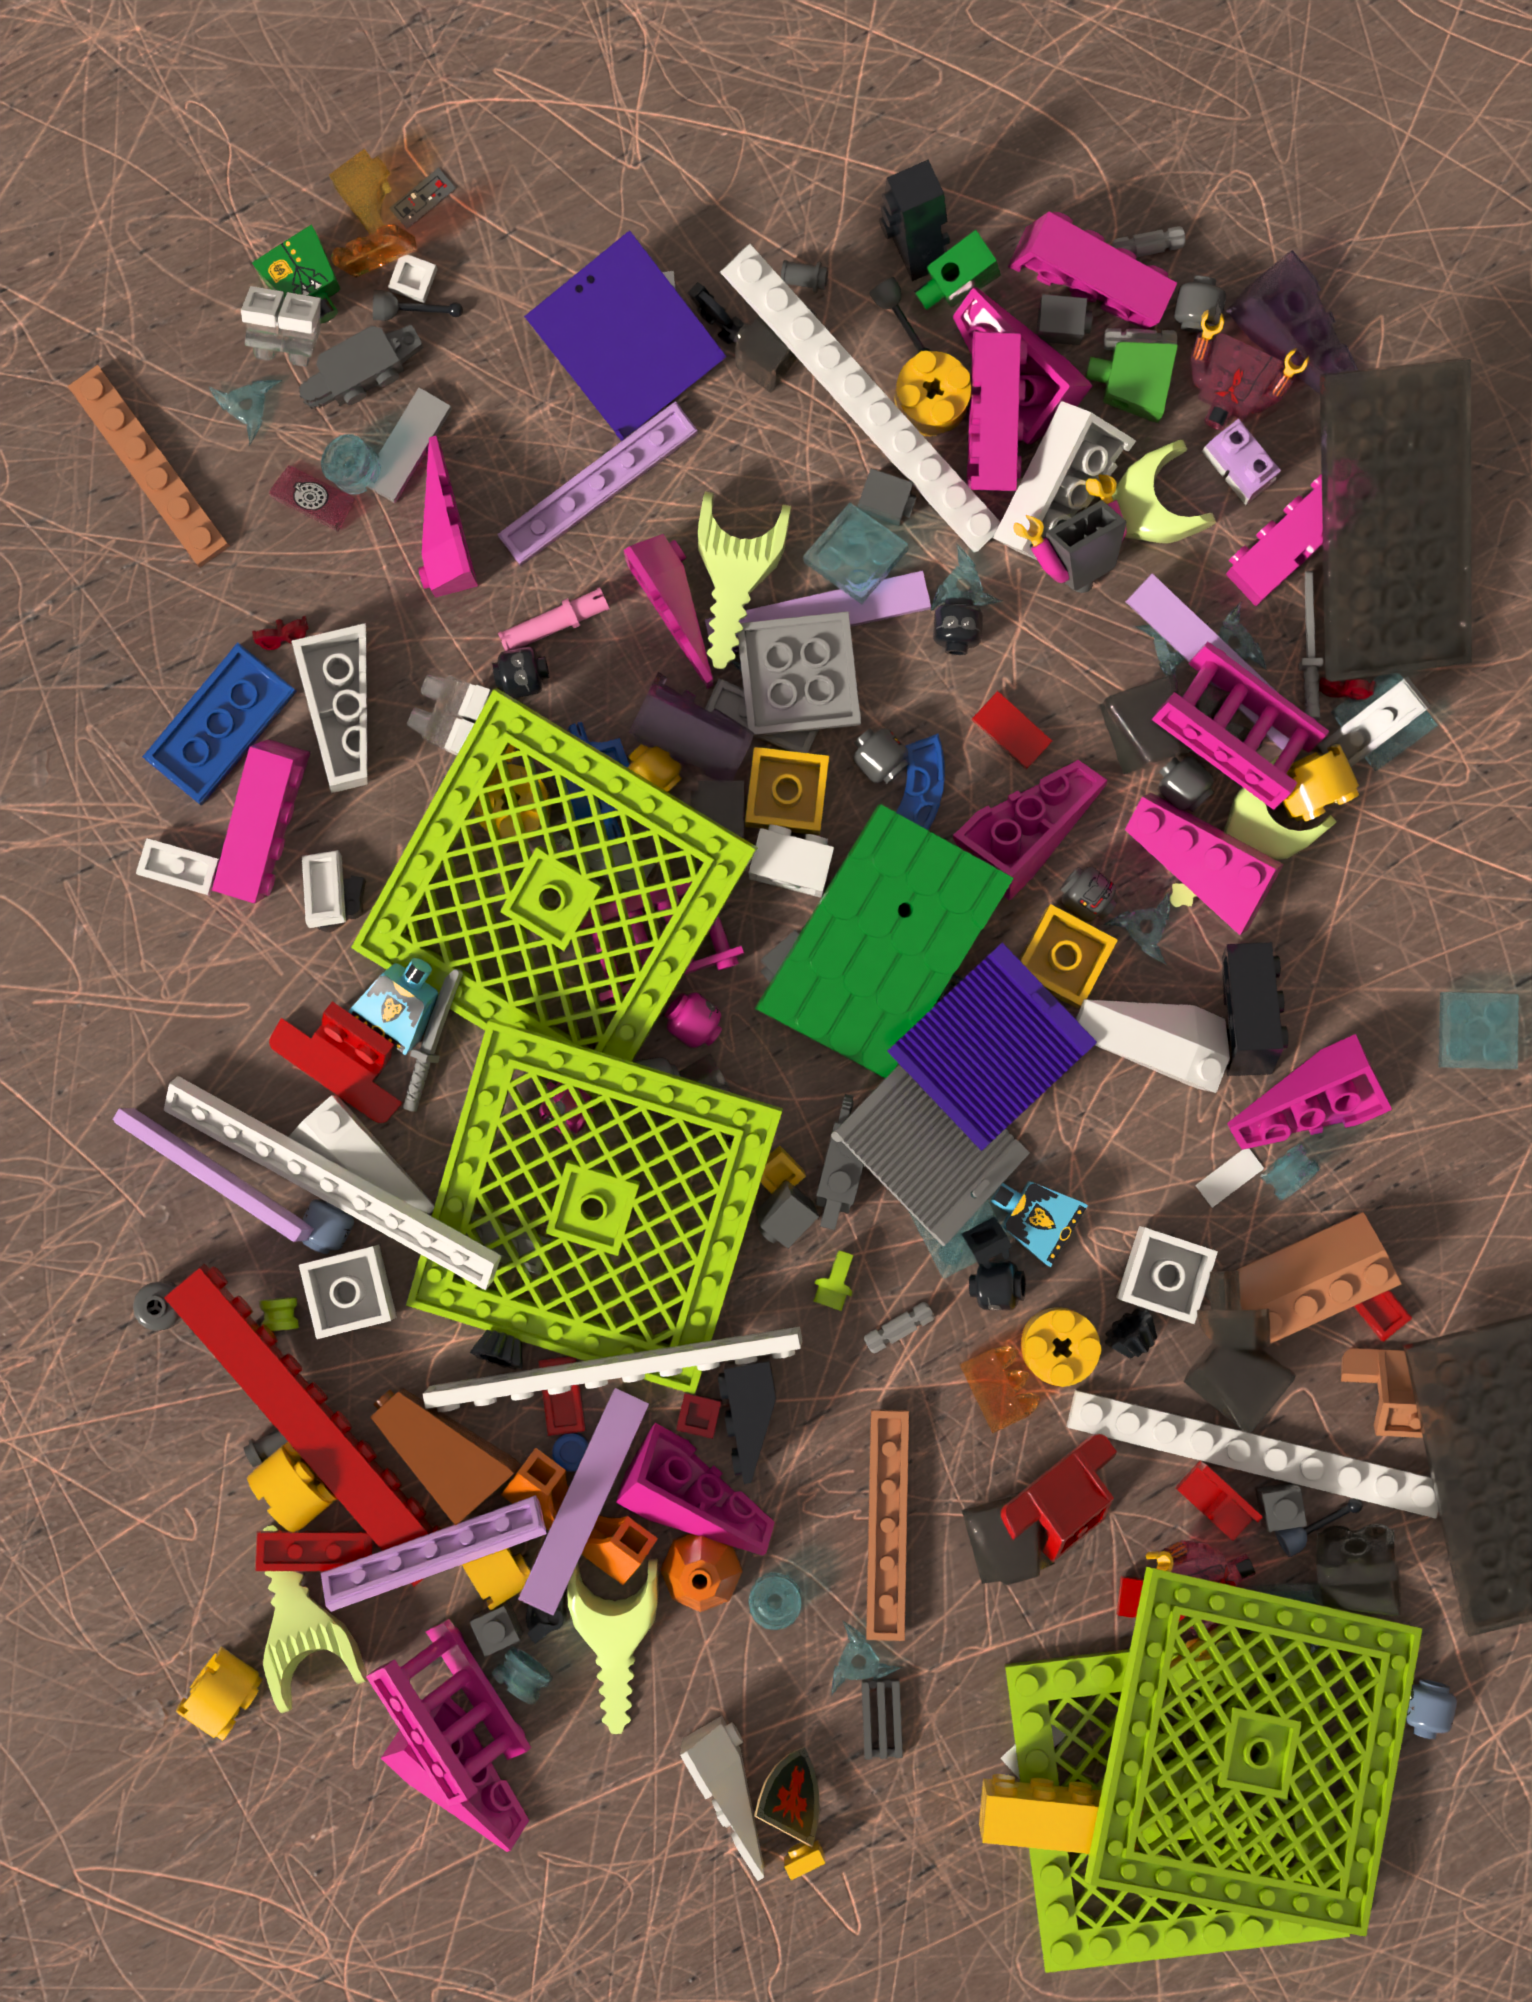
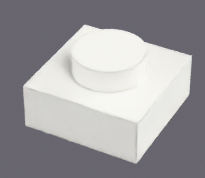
M401 252L388 288L391 292L425 304L438 270L437 266Z

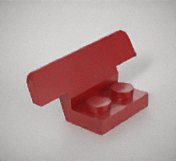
M333 1001L323 1012L322 1024L312 1038L283 1018L280 1019L269 1039V1044L273 1051L376 1123L387 1122L401 1107L402 1102L374 1083L391 1059L394 1044Z
M1095 1434L1088 1437L1003 1506L1001 1519L1012 1540L1016 1539L1039 1520L1047 1530L1046 1536L1048 1537L1042 1552L1054 1562L1105 1519L1114 1497L1096 1472L1111 1461L1117 1453L1105 1435Z

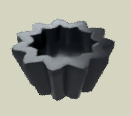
M1137 1308L1131 1314L1125 1313L1120 1320L1113 1322L1112 1329L1105 1333L1108 1337L1105 1340V1344L1129 1359L1134 1356L1139 1357L1142 1353L1148 1352L1149 1348L1155 1345L1154 1341L1157 1339L1154 1320L1148 1309L1140 1311Z
M486 1330L470 1351L476 1358L503 1368L508 1367L514 1370L523 1368L522 1342L514 1336L503 1332Z

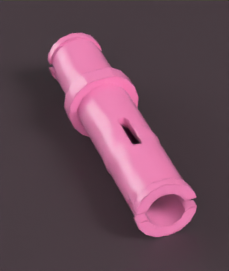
M599 587L597 590L572 601L567 598L562 601L563 605L505 631L498 632L505 651L522 648L569 626H573V628L579 627V622L605 610H610L601 588Z

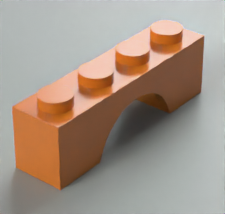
M535 1448L501 1495L512 1504L536 1495L540 1501L545 1528L550 1530L569 1488L566 1481V1470ZM599 1515L581 1555L621 1585H624L641 1565L658 1538L629 1516L607 1518Z

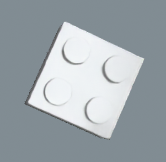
M770 824L768 830L760 828L756 842L758 849L751 861L749 879L821 898L834 847L827 845L828 839L806 834L805 839L791 836V830L788 828Z
M1139 1226L1116 1298L1195 1324L1218 1251Z
M380 1245L299 1265L316 1339L388 1322L397 1318Z

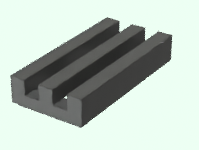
M899 1679L861 1680L865 1759H872V1757H880V1759H888V1757L903 1758ZM872 1688H877L879 1748H872L869 1690ZM885 1688H892L894 1747L887 1748Z

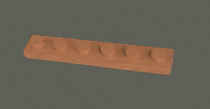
M97 365L68 386L70 391L197 566L201 568L230 547L102 369Z
M871 1409L866 1640L905 1641L909 1410Z

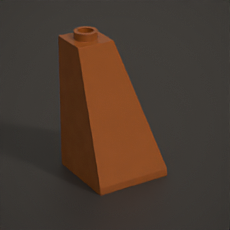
M404 1388L396 1394L391 1389L388 1390L373 1404L378 1410L370 1418L455 1525L461 1522L506 1482L520 1467V1463L515 1458L444 1413L438 1412L436 1408L425 1409L424 1401Z

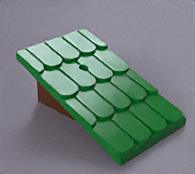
M879 804L755 1009L885 1079L898 1065V1062L887 1051L934 1007L952 975L959 968L980 931L984 929L1014 878L884 805Z

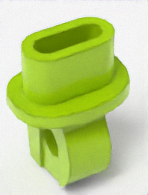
M838 1251L829 1278L815 1280L814 1284L818 1285L813 1300L814 1302L842 1311L847 1295L852 1297L853 1293L844 1284L853 1255Z

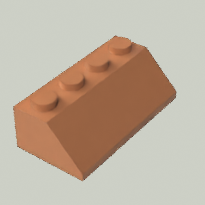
M1364 1212L1358 1213L1225 1274L1249 1327L1261 1348L1401 1285L1386 1250Z

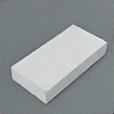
M339 850L302 856L305 920L307 926L314 928L346 922L342 855Z

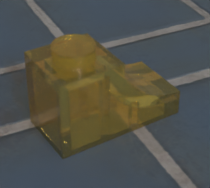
M363 149L330 173L329 177L336 191L376 244L379 245L390 237L382 222L381 208L385 195L391 191L387 177L391 174L378 156L372 159L367 151Z

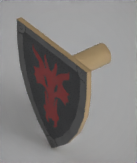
M803 1747L787 1754L774 1766L763 1784L754 1817L812 1847L816 1836L820 1811L819 1788L813 1764L806 1748Z

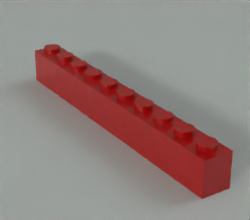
M205 1263L202 1264L164 1297L382 1551L442 1529L438 1525L432 1527L423 1517L426 1515L425 1509L414 1497L408 1499L399 1489L402 1486L400 1480L389 1468L383 1471L374 1460L377 1454L364 1439L358 1442L349 1431L352 1429V1425L340 1411L333 1413L325 1403L328 1398L323 1390L315 1382H312L310 1385L300 1374L303 1369L298 1361L290 1353H287L285 1356L275 1345L278 1340L274 1333L265 1324L260 1327L250 1316L253 1311L249 1304L239 1295L235 1298L225 1287L228 1281L216 1267L213 1266L209 1269ZM423 1579L412 1582L411 1584L413 1585V1587H415Z

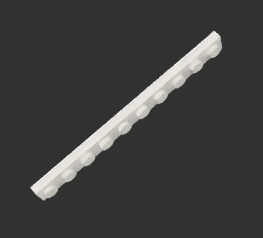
M748 244L720 273L900 472L913 483V486L973 552H978L995 535L1001 522L754 247Z
M177 1076L169 1083L164 1106L165 1112L482 1289L486 1290L493 1282L501 1259L500 1254L185 1079Z
M800 1327L432 1385L423 1393L425 1409L437 1407L438 1412H447L460 1408L459 1403L474 1401L475 1406H485L497 1402L496 1397L511 1395V1400H522L534 1396V1391L548 1389L549 1394H560L570 1391L571 1385L585 1383L586 1388H597L607 1385L609 1379L621 1377L623 1382H635L644 1379L646 1373L660 1372V1376L663 1377L673 1376L682 1373V1368L697 1366V1369L700 1371L710 1370L719 1367L720 1362L735 1360L737 1365L748 1364L757 1361V1356L772 1354V1357L775 1359L786 1358L795 1355V1350L801 1348L803 1340Z
M1079 1390L1074 1392L1067 1427L1091 1434H1103L1107 1438L1432 1518H1437L1445 1483L1441 1479Z

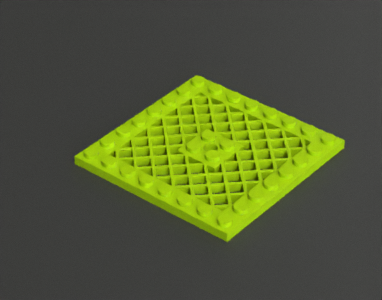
M497 688L493 689L351 948L386 970L394 963L407 968L413 958L425 961L432 969L425 982L436 989L438 995L445 978L455 969L462 970L463 975L450 1009L483 1030L486 1029L488 1020L492 1018L585 1048H589L586 1046L587 1044L599 1042L595 1051L633 1062L758 847ZM510 744L519 749L518 751L505 754ZM522 756L527 776L511 780L506 760ZM533 758L552 770L537 774ZM498 766L502 783L487 786ZM555 776L560 796L544 800L538 780ZM565 778L585 790L569 793ZM529 782L534 803L518 806L513 786ZM504 788L509 809L493 813L488 792ZM588 796L593 816L576 820L571 799ZM597 797L617 810L601 813ZM480 799L484 815L468 819ZM562 802L567 822L551 826L545 806ZM536 808L541 829L525 832L520 812ZM511 815L516 835L500 839L495 818ZM620 816L625 836L608 840L603 819ZM630 817L650 830L634 833ZM486 821L491 841L475 845L470 825ZM594 822L600 842L583 846L578 826ZM569 828L574 848L558 852L552 832ZM462 831L466 847L451 851ZM544 835L547 850L538 846L531 855L527 838ZM653 835L658 855L641 859L636 839ZM663 838L682 850L666 853ZM518 841L523 861L507 864L502 844ZM627 842L632 862L615 866L610 846ZM493 847L498 867L482 871L477 851ZM601 848L606 868L590 872L585 852ZM468 853L473 873L457 877L452 857ZM576 854L580 870L561 858ZM686 856L690 875L673 879L668 860ZM695 857L704 862L699 871ZM660 862L665 882L647 885L643 866ZM444 863L448 879L433 883ZM525 867L513 887L509 871ZM634 868L639 888L622 892L617 872ZM500 873L505 893L489 896L484 877ZM608 874L613 894L598 897L604 885L594 878ZM475 879L480 899L464 902L459 883ZM692 882L679 903L675 886ZM450 885L455 905L439 908L434 889ZM552 888L559 892L561 904L558 908H549L544 903L543 893L545 889ZM667 888L672 908L654 911L650 892ZM641 894L646 914L629 918L624 898ZM426 896L430 911L416 914ZM507 899L500 912L511 919L496 922L491 903ZM616 901L620 920L604 924L599 904ZM482 905L487 925L471 928L466 909ZM591 909L595 926L579 930ZM457 911L462 931L447 934L442 915ZM673 914L661 935L656 918ZM432 917L437 937L422 940L417 921ZM648 920L653 940L636 943L631 924ZM514 925L519 944L503 948L498 928ZM623 927L627 946L610 949L606 930ZM407 928H409V932H410V936H411V937H409L408 935L404 934V933L406 932ZM525 928L542 937V939L528 942ZM489 931L494 950L478 954L474 934ZM597 933L602 952L585 956L580 936ZM464 937L469 956L454 960L449 940ZM572 942L577 958L560 961L557 947L565 951ZM439 943L442 956L426 946ZM546 945L551 964L535 967L530 948ZM654 947L642 967L638 950ZM521 951L526 970L510 973L505 954ZM629 953L634 972L617 975L613 956ZM496 957L501 976L485 979L480 960ZM604 958L609 977L592 981L587 962ZM471 963L474 976L458 966ZM579 965L583 984L567 987L562 968ZM553 971L558 989L542 993L537 974ZM528 976L533 995L517 999L512 980ZM635 979L624 998L620 982ZM503 982L507 996L489 985ZM611 984L616 1003L599 1007L594 988ZM585 990L590 1009L574 1013L569 994ZM560 996L565 1015L549 1019L544 1000ZM535 1002L539 1016L521 1005ZM617 1010L605 1030L601 1014ZM592 1016L597 1035L581 1038L576 1020ZM567 1022L570 1035L554 1025ZM583 1090L593 1098L600 1095L587 1090Z
M490 1018L487 1022L431 1217L465 1236L468 1234L469 1238L489 1249L503 1244L512 1260L497 1268L493 1280L499 1290L496 1291L489 1288L484 1290L463 1277V1280L457 1279L454 1272L420 1255L406 1306L483 1330L503 1332L514 1336L522 1342L583 1361L711 1341L783 1108ZM515 1069L526 1072L513 1079ZM532 1077L541 1095L525 1103L516 1085ZM541 1077L563 1084L548 1091ZM578 1088L600 1095L585 1102ZM569 1089L577 1107L561 1114L552 1097ZM508 1093H510L517 1108L502 1115ZM614 1099L635 1105V1107L621 1113ZM605 1100L614 1118L598 1126L589 1108ZM545 1101L554 1119L538 1127L529 1109ZM642 1111L651 1129L634 1137L625 1120ZM651 1111L668 1115L672 1118L658 1125ZM582 1113L591 1130L574 1138L565 1120ZM522 1114L530 1131L515 1139L505 1121ZM687 1122L709 1129L694 1136ZM679 1123L687 1140L671 1148L662 1131ZM618 1124L627 1141L611 1149L602 1132ZM558 1125L567 1142L551 1150L542 1132ZM499 1127L507 1143L492 1151ZM724 1133L734 1136L731 1146ZM715 1134L724 1151L707 1159L698 1142ZM655 1135L663 1153L647 1160L638 1143ZM594 1136L603 1154L587 1161L578 1144ZM534 1137L543 1155L527 1162L519 1144ZM631 1147L640 1165L623 1172L615 1155ZM692 1147L700 1164L683 1171L675 1154ZM571 1148L578 1162L568 1159L563 1172L555 1156ZM511 1149L520 1167L504 1174L495 1157ZM727 1158L723 1175L719 1182L711 1166ZM668 1159L676 1176L660 1184L651 1167ZM608 1160L614 1173L595 1168L594 1166ZM548 1161L556 1178L540 1185L531 1168ZM489 1164L497 1179L482 1186L486 1168ZM704 1170L713 1187L696 1195L687 1178ZM644 1171L653 1188L637 1196L641 1182L630 1178ZM524 1173L533 1190L517 1198L508 1180ZM680 1182L689 1199L673 1207L664 1190ZM500 1185L509 1202L494 1210L485 1192ZM559 1185L554 1206L552 1207L545 1191ZM657 1194L665 1212L649 1219L641 1202ZM716 1194L710 1217H708L701 1201ZM537 1196L546 1213L530 1221L521 1204ZM589 1198L599 1200L603 1205V1213L598 1217L587 1215L583 1210V1202ZM478 1199L486 1214L471 1221ZM694 1206L702 1222L685 1230L677 1214ZM513 1208L522 1225L507 1233L498 1216ZM634 1208L642 1223L626 1231ZM670 1218L678 1235L662 1242L653 1226ZM490 1220L499 1237L484 1245L475 1228ZM549 1220L545 1234L555 1236L556 1238L543 1244L534 1227ZM646 1230L654 1247L638 1254L630 1238ZM705 1230L698 1253L690 1237ZM527 1232L535 1249L520 1256L511 1239ZM572 1242L592 1249L579 1255ZM683 1242L691 1258L674 1265L666 1249ZM563 1243L571 1260L556 1267L547 1250ZM623 1243L631 1259L615 1266L608 1253L618 1256ZM659 1253L668 1270L651 1278L643 1261ZM599 1254L608 1271L592 1278L583 1262ZM539 1255L548 1272L532 1279L524 1262ZM695 1265L687 1288L679 1272ZM575 1266L584 1283L568 1290L560 1274ZM636 1266L644 1282L628 1289L619 1273ZM516 1267L524 1284L509 1291L501 1274ZM612 1277L620 1294L604 1301L596 1285ZM672 1277L680 1293L664 1301L656 1284ZM552 1278L561 1295L545 1302L537 1285ZM648 1289L657 1305L640 1312L632 1296ZM529 1290L535 1303L516 1296ZM589 1290L597 1306L581 1313L573 1297ZM684 1300L678 1322L676 1323L669 1307ZM565 1301L572 1314L552 1307ZM625 1301L633 1317L617 1324L609 1308ZM661 1312L669 1328L653 1335L645 1319ZM602 1313L608 1325L589 1320V1318ZM638 1324L644 1336L625 1330ZM673 1335L671 1345L661 1342ZM697 1366L682 1368V1373L673 1376L663 1377L660 1376V1372L646 1373L644 1380L695 1395L702 1371L698 1370Z
M1146 1567L1084 1882L1097 1887L1366 1937L1423 1628ZM1180 1615L1186 1616L1184 1619L1179 1621ZM1202 1620L1220 1623V1625L1208 1633ZM1193 1626L1200 1640L1187 1648L1180 1635ZM1236 1627L1254 1632L1242 1640ZM1227 1633L1234 1647L1224 1655H1221L1214 1642ZM1270 1635L1288 1639L1276 1647ZM1261 1641L1268 1654L1256 1663L1249 1649ZM1303 1642L1320 1645L1321 1647L1310 1654ZM1175 1646L1179 1655L1171 1661ZM1295 1648L1301 1662L1289 1670L1282 1657ZM1206 1649L1213 1663L1200 1671L1193 1658ZM1337 1649L1354 1654L1343 1661ZM1328 1656L1335 1669L1323 1677L1316 1664ZM1241 1657L1247 1670L1235 1679L1228 1665ZM1370 1657H1375L1374 1663ZM1361 1663L1368 1676L1356 1684L1350 1671ZM1274 1664L1281 1677L1269 1686L1262 1672ZM1186 1665L1193 1678L1179 1687L1172 1674ZM1308 1671L1315 1684L1303 1693L1296 1680ZM1220 1672L1227 1685L1214 1695L1207 1681ZM1342 1679L1348 1691L1336 1700L1329 1687ZM1254 1680L1261 1693L1248 1702L1241 1688ZM1167 1685L1172 1694L1164 1699ZM1288 1687L1294 1700L1282 1709L1275 1696ZM1199 1688L1206 1701L1193 1710L1186 1697ZM1369 1690L1366 1702L1363 1694ZM1321 1694L1328 1707L1318 1715H1315L1309 1703ZM1233 1695L1240 1708L1227 1705L1224 1712L1220 1704ZM1352 1702H1355L1361 1714L1349 1723L1342 1710ZM1267 1703L1274 1715L1257 1712L1256 1710ZM1178 1704L1185 1717L1174 1726H1171L1164 1713ZM1299 1710H1301L1307 1720V1723L1302 1727L1301 1721L1290 1719ZM1212 1711L1219 1725L1206 1733L1199 1720ZM1334 1717L1341 1730L1328 1738L1322 1726ZM1158 1725H1160L1164 1733L1156 1739ZM1191 1727L1198 1741L1185 1750L1178 1736ZM1362 1728L1359 1740L1356 1735V1732H1358ZM1314 1733L1320 1746L1308 1754L1302 1741ZM1220 1739L1217 1752L1213 1743ZM1347 1740L1354 1752L1342 1761L1335 1749ZM1261 1742L1264 1750L1263 1756L1258 1762L1253 1763L1250 1758L1251 1748L1254 1744ZM1170 1743L1177 1757L1164 1766L1157 1752ZM1205 1750L1212 1763L1201 1772H1198L1192 1759ZM1297 1754L1300 1762L1294 1765L1295 1755ZM1327 1756L1334 1768L1321 1777L1315 1764ZM1152 1764L1156 1773L1148 1778ZM1184 1766L1191 1779L1177 1789L1170 1776ZM1352 1768H1354L1353 1779L1349 1774ZM1307 1771L1313 1784L1301 1793L1294 1781ZM1211 1778L1212 1784L1223 1787L1213 1796L1205 1784ZM1338 1779H1341L1347 1791L1337 1799H1334L1328 1787ZM1163 1783L1170 1796L1156 1806L1149 1792ZM1198 1790L1204 1803L1191 1812L1184 1799ZM1240 1790L1256 1793L1257 1795L1246 1802ZM1289 1792L1293 1800L1280 1809L1274 1797L1287 1800ZM1320 1794L1326 1807L1314 1816L1308 1803ZM1232 1797L1238 1810L1225 1819L1218 1806ZM1144 1803L1149 1812H1147L1144 1816L1141 1817L1142 1807ZM1266 1804L1272 1816L1259 1825L1253 1813ZM1176 1806L1183 1819L1172 1828H1169L1163 1815ZM1347 1806L1346 1816L1344 1817L1341 1810ZM1300 1811L1306 1823L1293 1832L1287 1819ZM1211 1813L1217 1826L1204 1835L1198 1822ZM1333 1817L1339 1830L1327 1839L1321 1826ZM1245 1820L1252 1832L1239 1842L1232 1829ZM1155 1822L1162 1835L1148 1845L1141 1832ZM1279 1827L1286 1839L1273 1848L1266 1836ZM1190 1829L1197 1842L1183 1852L1176 1839ZM1313 1833L1319 1846L1307 1855L1300 1843ZM1224 1836L1231 1849L1218 1858L1211 1845ZM1135 1842L1138 1845L1140 1851L1134 1850ZM1259 1843L1265 1855L1252 1865L1245 1852ZM1340 1845L1339 1854L1337 1856L1334 1849ZM1169 1846L1175 1858L1158 1855V1853ZM1290 1850H1293L1299 1862L1286 1871L1280 1858ZM1203 1852L1210 1864L1192 1860ZM1326 1856L1332 1869L1322 1877H1319L1314 1865ZM1238 1859L1244 1871L1226 1867ZM1272 1866L1278 1877L1262 1875L1261 1873ZM1306 1873L1312 1884L1295 1880Z
M1240 1635V1636H1241L1242 1640H1244V1639H1245L1246 1637H1248L1249 1635ZM1270 1635L1276 1647L1288 1639ZM1229 1637L1220 1638L1214 1642L1221 1655H1224L1234 1647ZM1261 1641L1249 1649L1256 1663L1268 1654ZM1303 1642L1311 1654L1310 1643ZM1175 1646L1171 1661L1179 1655ZM1295 1648L1282 1657L1289 1670L1301 1662ZM1130 1649L1005 1664L1020 1782L1030 1783L1032 1778H1044L1052 1780L1054 1782L1053 1786H1059L1057 1762L1071 1773L1061 1786L1069 1787L1070 1782H1075L1079 1779L1083 1783L1092 1785V1790H1102L1105 1774L1096 1784L1082 1772L1094 1757L1107 1767L1108 1758L1101 1754L1099 1750L1110 1736L1113 1737L1117 1714L1109 1724H1106L1094 1712L1105 1698L1119 1707L1120 1700L1112 1693L1122 1692ZM1241 1657L1228 1665L1234 1678H1237L1247 1670ZM1211 1658L1206 1661L1196 1662L1200 1671L1212 1664L1213 1660ZM1274 1664L1262 1672V1674L1274 1673L1275 1681L1281 1677ZM1186 1665L1172 1674L1179 1687L1193 1678ZM1308 1671L1296 1680L1303 1693L1315 1684ZM1220 1672L1208 1680L1210 1681L1208 1685L1212 1692L1218 1684L1223 1687L1227 1685ZM1265 1678V1680L1267 1681L1268 1685L1270 1686V1685L1272 1684V1682H1270L1267 1678ZM1254 1680L1241 1688L1244 1695L1254 1684ZM1288 1687L1275 1696L1282 1709L1294 1700ZM1170 1690L1166 1693L1164 1699L1172 1694ZM1194 1691L1190 1694L1195 1699L1191 1705L1193 1710L1206 1701L1202 1693L1199 1694ZM1096 1695L1087 1708L1074 1698ZM1232 1696V1698L1223 1708L1224 1712L1226 1711L1227 1705L1236 1707L1238 1705L1234 1696ZM1316 1697L1309 1704L1315 1715H1318L1319 1706ZM1059 1699L1052 1710L1049 1711L1048 1701ZM1067 1702L1082 1713L1071 1729L1056 1718ZM1265 1703L1256 1711L1268 1714L1267 1710L1270 1707ZM1173 1707L1167 1711L1178 1721L1185 1717ZM1301 1710L1290 1717V1719L1301 1721V1727L1307 1723ZM1089 1719L1104 1730L1092 1746L1077 1735ZM1217 1719L1212 1722L1206 1733L1219 1725ZM1051 1724L1066 1735L1056 1749H1054ZM1157 1730L1156 1738L1161 1736L1163 1733ZM1314 1733L1302 1741L1308 1754L1320 1746ZM1072 1740L1087 1751L1076 1767L1061 1756ZM1216 1741L1213 1743V1746L1218 1751L1219 1743ZM1261 1742L1254 1744L1260 1751L1253 1758V1763L1258 1762L1263 1756L1264 1750ZM1170 1743L1157 1752L1160 1760L1169 1748L1174 1751ZM1297 1754L1295 1755L1294 1765L1300 1762ZM1197 1755L1192 1759L1198 1772H1201L1210 1765L1208 1755ZM1324 1757L1315 1764L1321 1777L1328 1773L1326 1758ZM1164 1760L1162 1763L1165 1766L1172 1760ZM1152 1764L1148 1778L1156 1773ZM1184 1766L1170 1776L1177 1789L1191 1779ZM1307 1771L1294 1781L1301 1793L1313 1784ZM1211 1778L1205 1784L1213 1796L1214 1787ZM1161 1783L1150 1791L1149 1794L1157 1806L1166 1799L1168 1791L1164 1784ZM1198 1790L1190 1794L1186 1800V1804L1191 1812L1204 1803ZM1319 1794L1308 1803V1806L1315 1816L1326 1807V1804ZM1291 1795L1287 1800L1278 1798L1286 1805L1293 1800ZM1232 1797L1218 1806L1222 1813L1233 1801ZM1143 1803L1142 1809H1143V1816H1144V1815H1145L1147 1812H1149V1811L1147 1810L1145 1804ZM1261 1806L1253 1815L1265 1822L1270 1817L1260 1810L1263 1807ZM1171 1809L1163 1815L1169 1828H1172L1183 1819L1178 1809ZM1300 1811L1293 1815L1296 1831L1306 1821ZM1209 1813L1198 1822V1825L1204 1835H1206L1217 1826V1823L1212 1814ZM1333 1817L1321 1826L1327 1839L1336 1832ZM1245 1820L1232 1829L1237 1839L1239 1837L1243 1839L1248 1835L1244 1832L1248 1826ZM1155 1822L1142 1831V1835L1148 1844H1151L1162 1835ZM1279 1827L1266 1836L1269 1842L1277 1832L1285 1838ZM1190 1829L1176 1839H1191L1183 1852L1197 1842ZM1313 1833L1300 1843L1307 1855L1319 1846ZM1227 1840L1221 1846L1216 1843L1211 1845L1218 1858L1231 1849ZM1259 1843L1253 1846L1252 1851L1247 1856L1252 1865L1260 1854L1265 1855ZM1336 1847L1334 1851L1338 1856V1847ZM1029 1848L1045 1973L1350 1937L1349 1933L1199 1905L1196 1906L1202 1911L1181 1913L1188 1903L1177 1902L1173 1909L1170 1910L1159 1902L1158 1898L1140 1894L1138 1895L1144 1899V1902L1133 1915L1119 1904L1128 1892L1118 1890L1111 1898L1097 1886L1084 1882L1085 1877L1076 1869L1089 1854L1078 1853L1072 1862L1069 1863V1856L1066 1851ZM1290 1850L1280 1858L1286 1871L1290 1869L1287 1864L1295 1855L1293 1850ZM1325 1856L1314 1865V1868L1319 1877H1322L1332 1869V1866ZM1237 1859L1231 1863L1237 1870L1244 1871ZM1272 1868L1268 1876L1278 1877ZM1306 1873L1295 1880L1312 1884ZM1071 1877L1085 1887L1076 1901H1074ZM1092 1893L1107 1904L1096 1920L1081 1909ZM1151 1906L1163 1914V1916L1143 1918ZM1114 1910L1126 1919L1105 1922ZM1076 1915L1084 1920L1087 1925H1078Z

